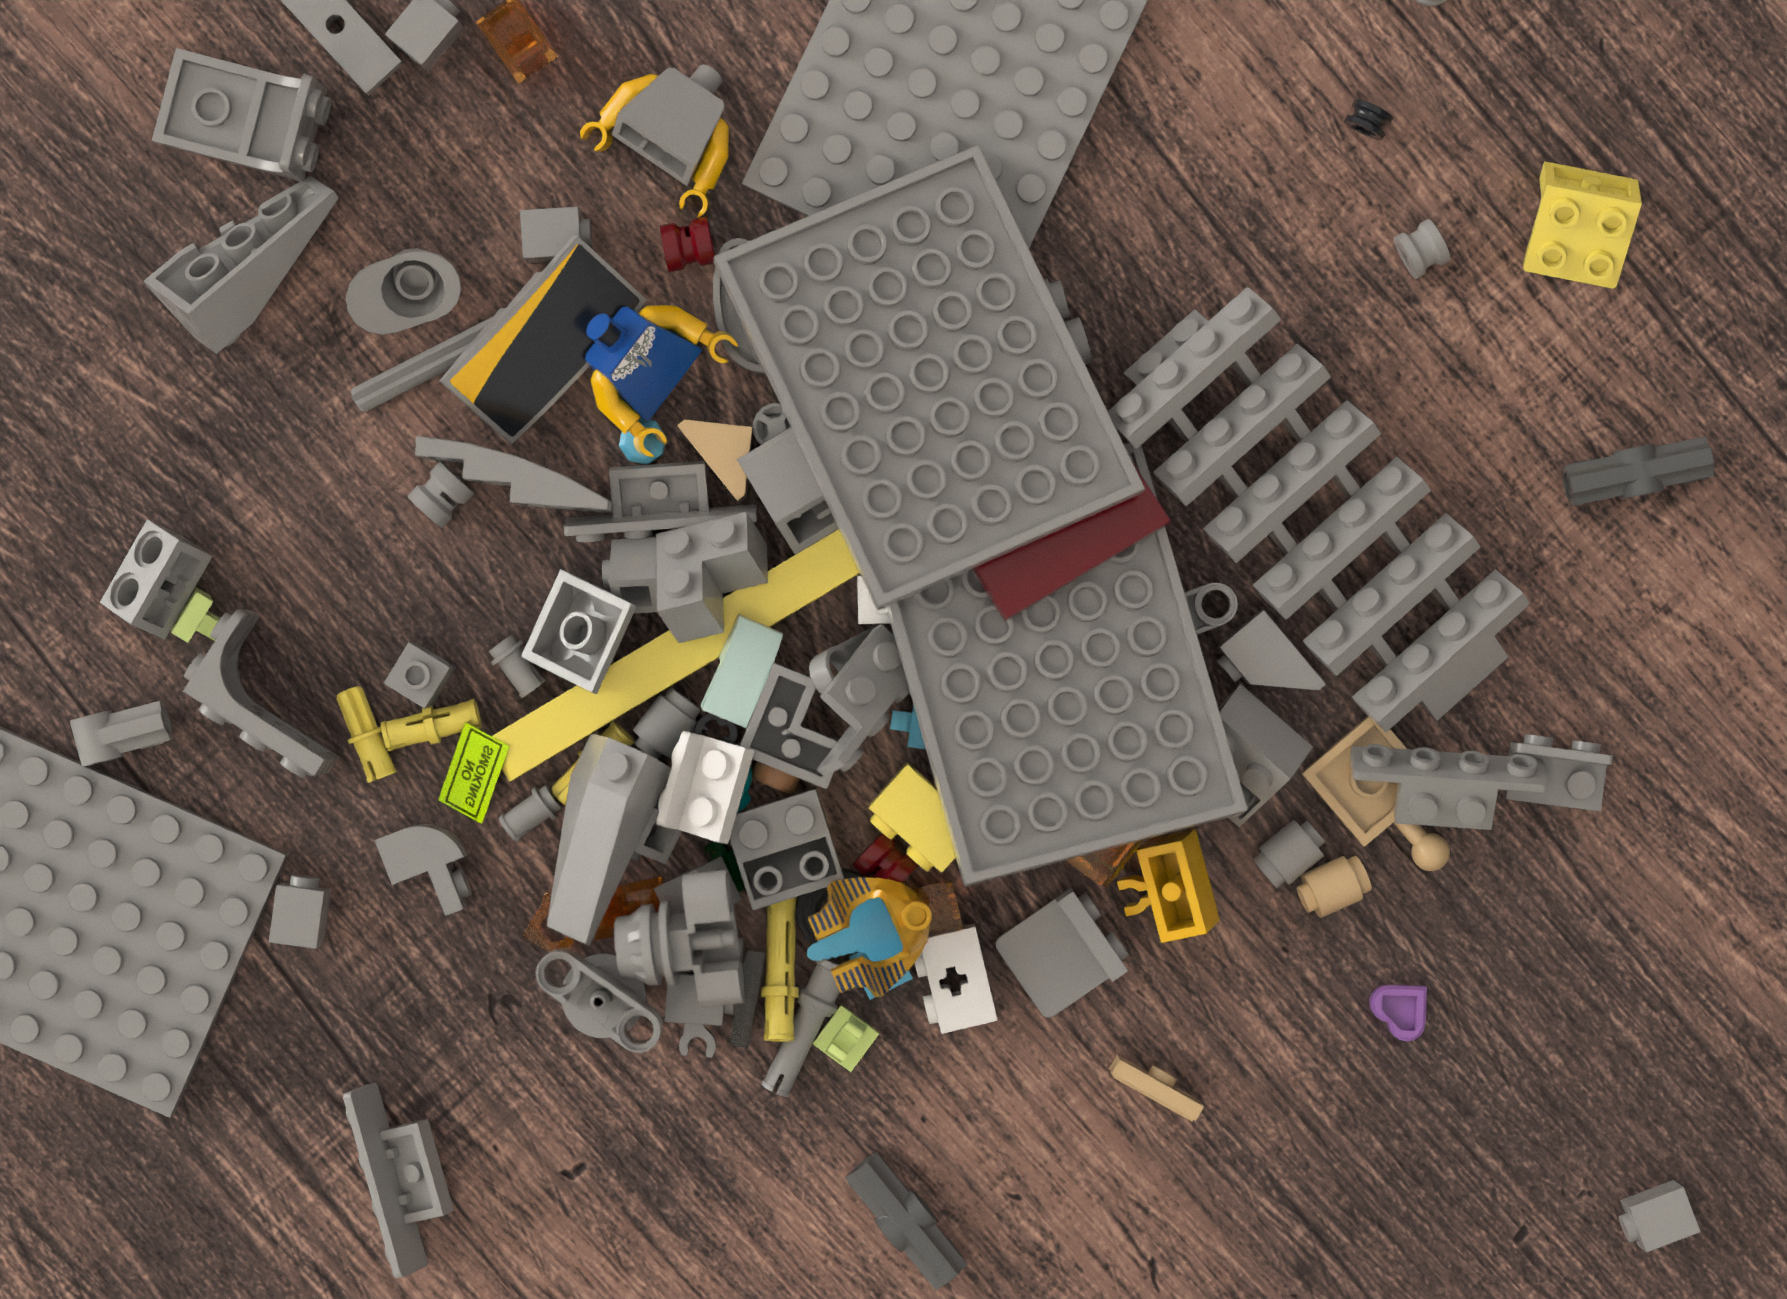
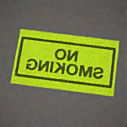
M465 722L438 800L482 824L509 746Z

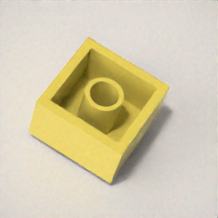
M907 761L869 804V809L874 813L870 818V822L890 840L898 834L909 843L910 846L907 848L906 854L925 871L928 872L935 866L942 873L955 859L956 855L938 790L933 783Z

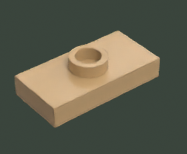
M1117 1054L1109 1068L1113 1078L1191 1122L1197 1120L1204 1108L1200 1100L1174 1086L1177 1081L1176 1077L1155 1065H1152L1148 1072Z

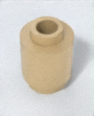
M1356 855L1349 859L1341 856L1301 875L1302 885L1296 887L1300 901L1307 913L1315 910L1320 918L1363 900V894L1372 890L1368 874Z

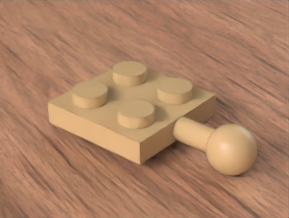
M1367 716L1301 772V775L1363 847L1394 823L1412 844L1411 855L1419 868L1426 871H1436L1448 862L1450 848L1442 836L1435 833H1427L1421 825L1395 823L1394 807L1398 783L1355 780L1352 776L1350 761L1352 746L1379 744L1388 748L1407 749L1391 729L1385 732Z

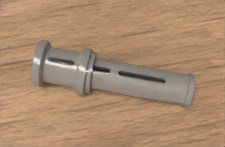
M831 957L828 960L824 958L821 961H815L817 964L807 986L799 989V998L796 1001L800 1006L794 1016V1041L782 1042L765 1079L761 1082V1085L769 1091H773L779 1076L783 1074L784 1077L776 1094L783 1097L790 1096V1091L824 1018L831 1017L832 1014L836 1013L838 1006L835 1002L840 991L830 969L844 963L837 958Z

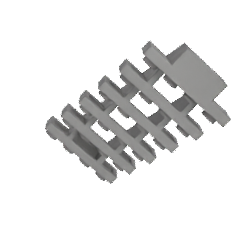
M1246 287L1209 321L1194 309L1124 372L1134 388L1108 411L1118 434L1136 450L1167 421L1171 424L1186 443L1153 472L1155 476L1185 506L1190 504L1216 479H1219L1236 499L1207 524L1203 530L1235 563L1269 535L1286 556L1253 584L1254 588L1286 620L1317 592L1322 595L1335 612L1302 642L1335 676L1342 672L1367 648L1374 654L1385 668L1352 698L1359 708L1382 730L1387 732L1418 704L1438 721L1508 658L1495 635L1530 605V602L1522 591L1496 569L1459 601L1445 579L1481 548L1473 535L1447 513L1412 544H1409L1395 522L1431 491L1423 478L1397 456L1362 488L1358 486L1345 466L1381 433L1374 422L1348 400L1312 432L1308 429L1295 409L1330 379L1331 376L1324 365L1298 343L1265 373L1260 375L1245 352L1281 321L1278 314L1268 303L1249 287ZM1231 366L1249 387L1200 431H1197L1181 409ZM1281 422L1298 444L1247 488L1232 468V465ZM1331 479L1348 500L1297 545L1282 522ZM1381 536L1398 556L1347 601L1332 579ZM1431 593L1447 613L1396 657L1382 638V635Z

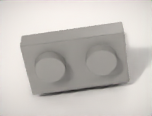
M1071 887L999 936L996 940L998 952L1038 1010L1045 1017L1055 1016L1110 978L1113 982L1128 972L1122 963V960L1129 956L1127 951L1113 932L1104 937L1094 922L1102 915L1086 892L1077 897Z

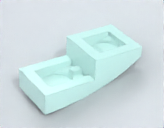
M738 614L719 655L720 664L701 702L702 710L746 728L773 666L783 633Z

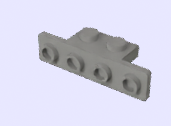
M706 461L610 467L609 478L613 514L566 518L564 536L576 535L577 542H595L605 539L604 533L624 532V538L639 539L652 536V530H674L746 511L752 521L757 522V505L709 507Z
M882 624L872 629L820 696L823 701L850 725L818 766L817 770L823 776L839 769L843 772L849 770L863 754V750L859 746L867 736L873 737L888 722L890 716L886 711L894 701L896 703L900 702L910 693L895 636Z
M1379 744L1352 746L1350 752L1352 776L1355 780L1398 783L1394 807L1395 823L1491 830L1498 790L1544 793L1548 784L1543 760L1524 754L1497 756L1485 755L1478 751H1465L1463 753L1439 752L1425 747L1414 750L1395 749Z
M374 1082L344 1093L343 1099L346 1106V1117L352 1127L359 1152V1163L365 1173L372 1198V1209L378 1219L385 1244V1255L391 1265L393 1276L397 1279L414 1273L428 1264L417 1221L441 1217L453 1212L454 1209L428 1119L390 1127L378 1084Z

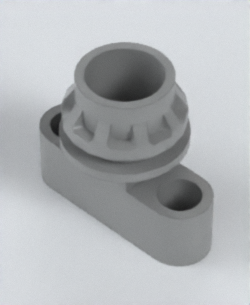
M728 870L683 874L682 892L685 913L674 914L672 904L667 900L660 902L659 912H656L653 904L642 905L631 915L616 916L614 926L615 951L618 970L622 980L639 979L649 986H657L661 984L662 976H665L668 986H677L679 971L693 970L700 1007L745 1002L743 967Z
M558 948L550 951L539 962L536 969V978L539 986L550 996L562 1003L566 1017L580 1032L595 1038H611L625 1049L636 1053L648 1051L656 1045L663 1032L662 1017L655 1008L646 1003V988L643 981L639 979H621L616 955L600 953L582 958L570 949ZM554 959L566 960L572 966L563 984L553 982L548 975V965ZM640 1016L648 1018L653 1025L652 1037L642 1041L634 1039L628 1033V1030L635 1025Z

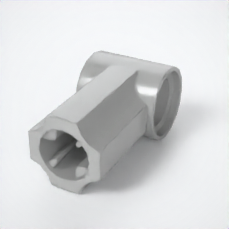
M163 701L112 713V710L70 721L82 767L124 757L123 753L140 748L144 749L173 740L169 713Z

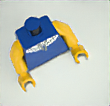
M674 305L645 306L640 312L625 306L618 311L613 319L604 313L596 315L589 322L586 330L587 336L595 342L586 353L585 361L594 371L590 380L598 409L624 434L630 432L634 436L633 442L637 452L650 457L654 456L645 449L643 444L644 438L652 433L658 441L666 445V436L659 429L645 428L639 420L642 418L648 423L702 352V349L697 346L698 342L706 345L711 357L720 363H728L729 360L715 353L714 348L718 341L728 340L738 347L736 340L728 332L717 331L712 333L707 330L708 324Z

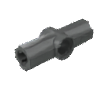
M1706 436L1657 447L1653 443L1615 451L1609 457L1594 458L1562 466V482L1570 506L1617 496L1625 499L1663 491L1665 486L1679 483L1685 484L1714 476V458Z
M878 1151L865 1158L845 1176L850 1187L876 1216L874 1220L886 1238L899 1252L904 1251L935 1290L946 1285L967 1266V1261L963 1258V1255L938 1227V1220L931 1209L913 1189L908 1190Z

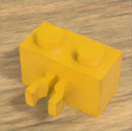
M1196 829L1150 838L1136 850L1143 877L1131 875L1122 877L1117 881L1119 891L1127 888H1134L1138 892L1147 890L1148 894H1145L1139 902L1128 903L1124 907L1126 917L1141 913L1151 905L1161 943L1207 934L1220 921Z

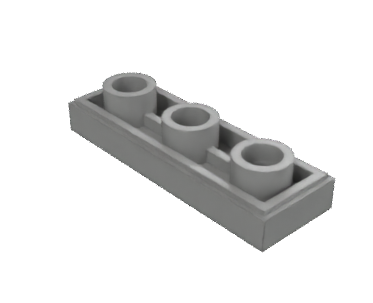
M281 0L368 96L404 64L346 0ZM335 20H344L345 27L340 33L333 34L330 32V26Z

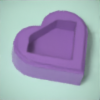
M1385 984L1374 989L1369 999L1370 1009L1377 1018L1387 1022L1388 1029L1392 1035L1399 1040L1412 1041L1420 1037L1424 1031L1427 987L1425 985Z

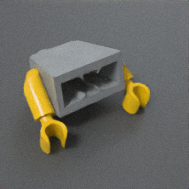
M702 64L699 65L690 78L675 68H667L659 76L648 74L624 82L599 112L601 116L599 122L592 121L582 127L580 131L581 139L587 140L592 131L599 128L603 136L601 142L594 148V151H606L611 146L614 136L686 186L693 180L695 182L693 189L686 191L681 196L679 205L680 209L683 210L687 197L693 194L698 195L703 201V207L697 216L700 217L706 213L709 207L707 191L708 189L715 188L728 159L729 126L721 118L726 105L723 100L714 95L722 84V78L712 67Z

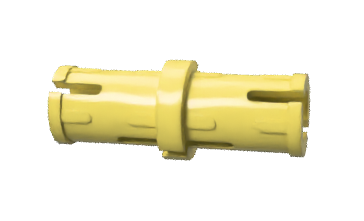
M470 699L466 702L438 709L430 706L426 709L422 708V713L390 721H382L381 731L388 752L394 749L429 741L431 745L440 743L442 737L461 733L465 722L477 729L482 728V722L475 699Z

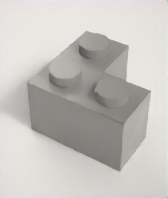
M747 511L656 534L657 612L678 643L724 633L723 593L768 583L767 543Z
M774 663L740 746L754 750L752 759L827 789L834 772L823 776L817 768L839 740L802 725L816 692L811 677Z

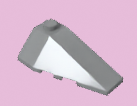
M309 176L304 179V182L300 181L262 203L256 217L238 225L232 220L220 227L219 230L222 236L198 249L195 243L181 249L147 277L144 283L194 338L217 354L224 347L233 344L240 334L253 324L338 200V196L332 189L314 177Z
M590 734L570 776L547 927L590 946L670 775V767L652 756L616 740Z

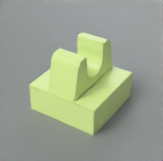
M195 587L171 628V633L189 642L194 632L198 631L216 641L211 637V633L220 618L208 611L213 603L211 596Z
M840 1004L836 1013L832 1015L815 1038L813 1045L852 1072L879 1035V1031Z

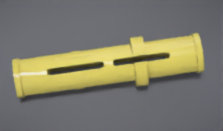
M797 897L767 906L765 986L761 987V997L765 998L764 1041L791 1042L794 1041L795 1037L794 999L799 998V987H795L794 976Z

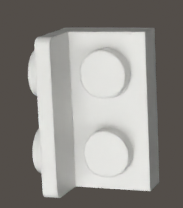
M683 731L679 742L675 745L672 752V768L666 789H664L659 798L657 825L728 844L754 750L708 736Z

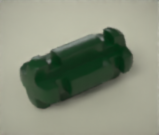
M715 841L707 843L704 846L705 853L709 852L712 857L709 859V862L722 856L738 892L745 890L746 888L741 878L733 849L729 850L727 844Z

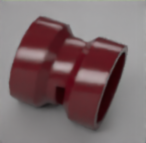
M707 216L692 219L689 226L679 227L675 223L660 225L662 245L669 273L683 270L687 264L693 262L701 266L714 264L715 253Z
M883 833L852 863L861 874H869L872 878L889 879L896 882H903L918 866L907 854H902L895 848L894 839L890 840Z

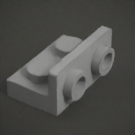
M1525 734L1524 743L1510 742L1508 756L1524 754L1543 760L1548 784L1544 793L1504 790L1503 799L1601 812L1607 764L1612 765L1613 755L1600 754L1601 744L1572 740L1571 750L1553 747L1554 738Z

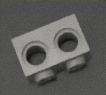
M147 519L100 603L129 624L165 640L210 562L212 555L182 535Z

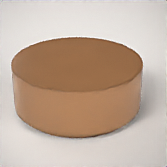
M756 761L752 770L753 779L789 794L796 792L801 780L798 777Z

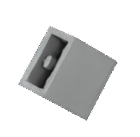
M791 427L737 459L795 555L839 529Z
M1241 684L1218 706L1248 811L1228 817L1238 827L1245 823L1292 778L1313 748L1311 744Z
M817 787L737 812L730 841L752 910L825 888L832 881L844 879Z

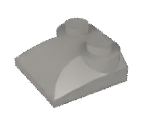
M560 569L521 657L597 694L637 606L611 594L598 585Z

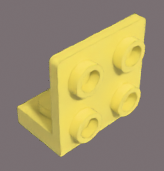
M1544 161L1539 178L1541 201L1524 257L1523 269L1526 272L1615 288L1619 281L1642 205L1638 180Z

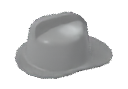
M419 248L405 249L396 253L393 257L367 266L356 274L349 283L346 293L347 310L354 322L368 332L382 335L400 332L448 314L457 304L460 296V276L453 264L440 254Z

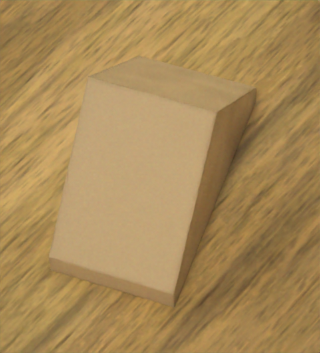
M683 420L678 424L679 429L739 503L747 497L749 479L737 459L752 451L753 427L694 420Z

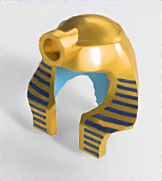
M868 877L832 881L827 886L828 903L820 912L808 917L818 942L813 943L809 947L807 957L813 961H821L824 958L828 960L831 957L837 958L839 955L845 956L848 953H866L869 960L860 956L830 969L840 993L851 988L864 987L868 988L875 997H882L906 974L922 953L928 942L932 919L931 910L913 889L902 882Z

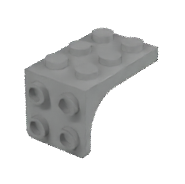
M176 48L152 141L167 147L304 182L306 171L313 172L318 159L319 144L314 143L318 124L324 126L327 122L331 108V98L326 97L327 89L311 75L303 74L301 79L292 78Z
M237 609L232 615L226 612L217 622L211 633V637L216 641L206 656L199 653L188 667L184 678L188 679L189 682L183 692L202 703L198 711L207 718L220 725H224L225 722L233 723L243 731L239 737L252 747L262 752L267 748L282 755L283 758L280 764L292 773L302 778H305L306 775L317 776L329 773L339 756L257 704L242 686L238 673L240 649L260 615L252 610Z

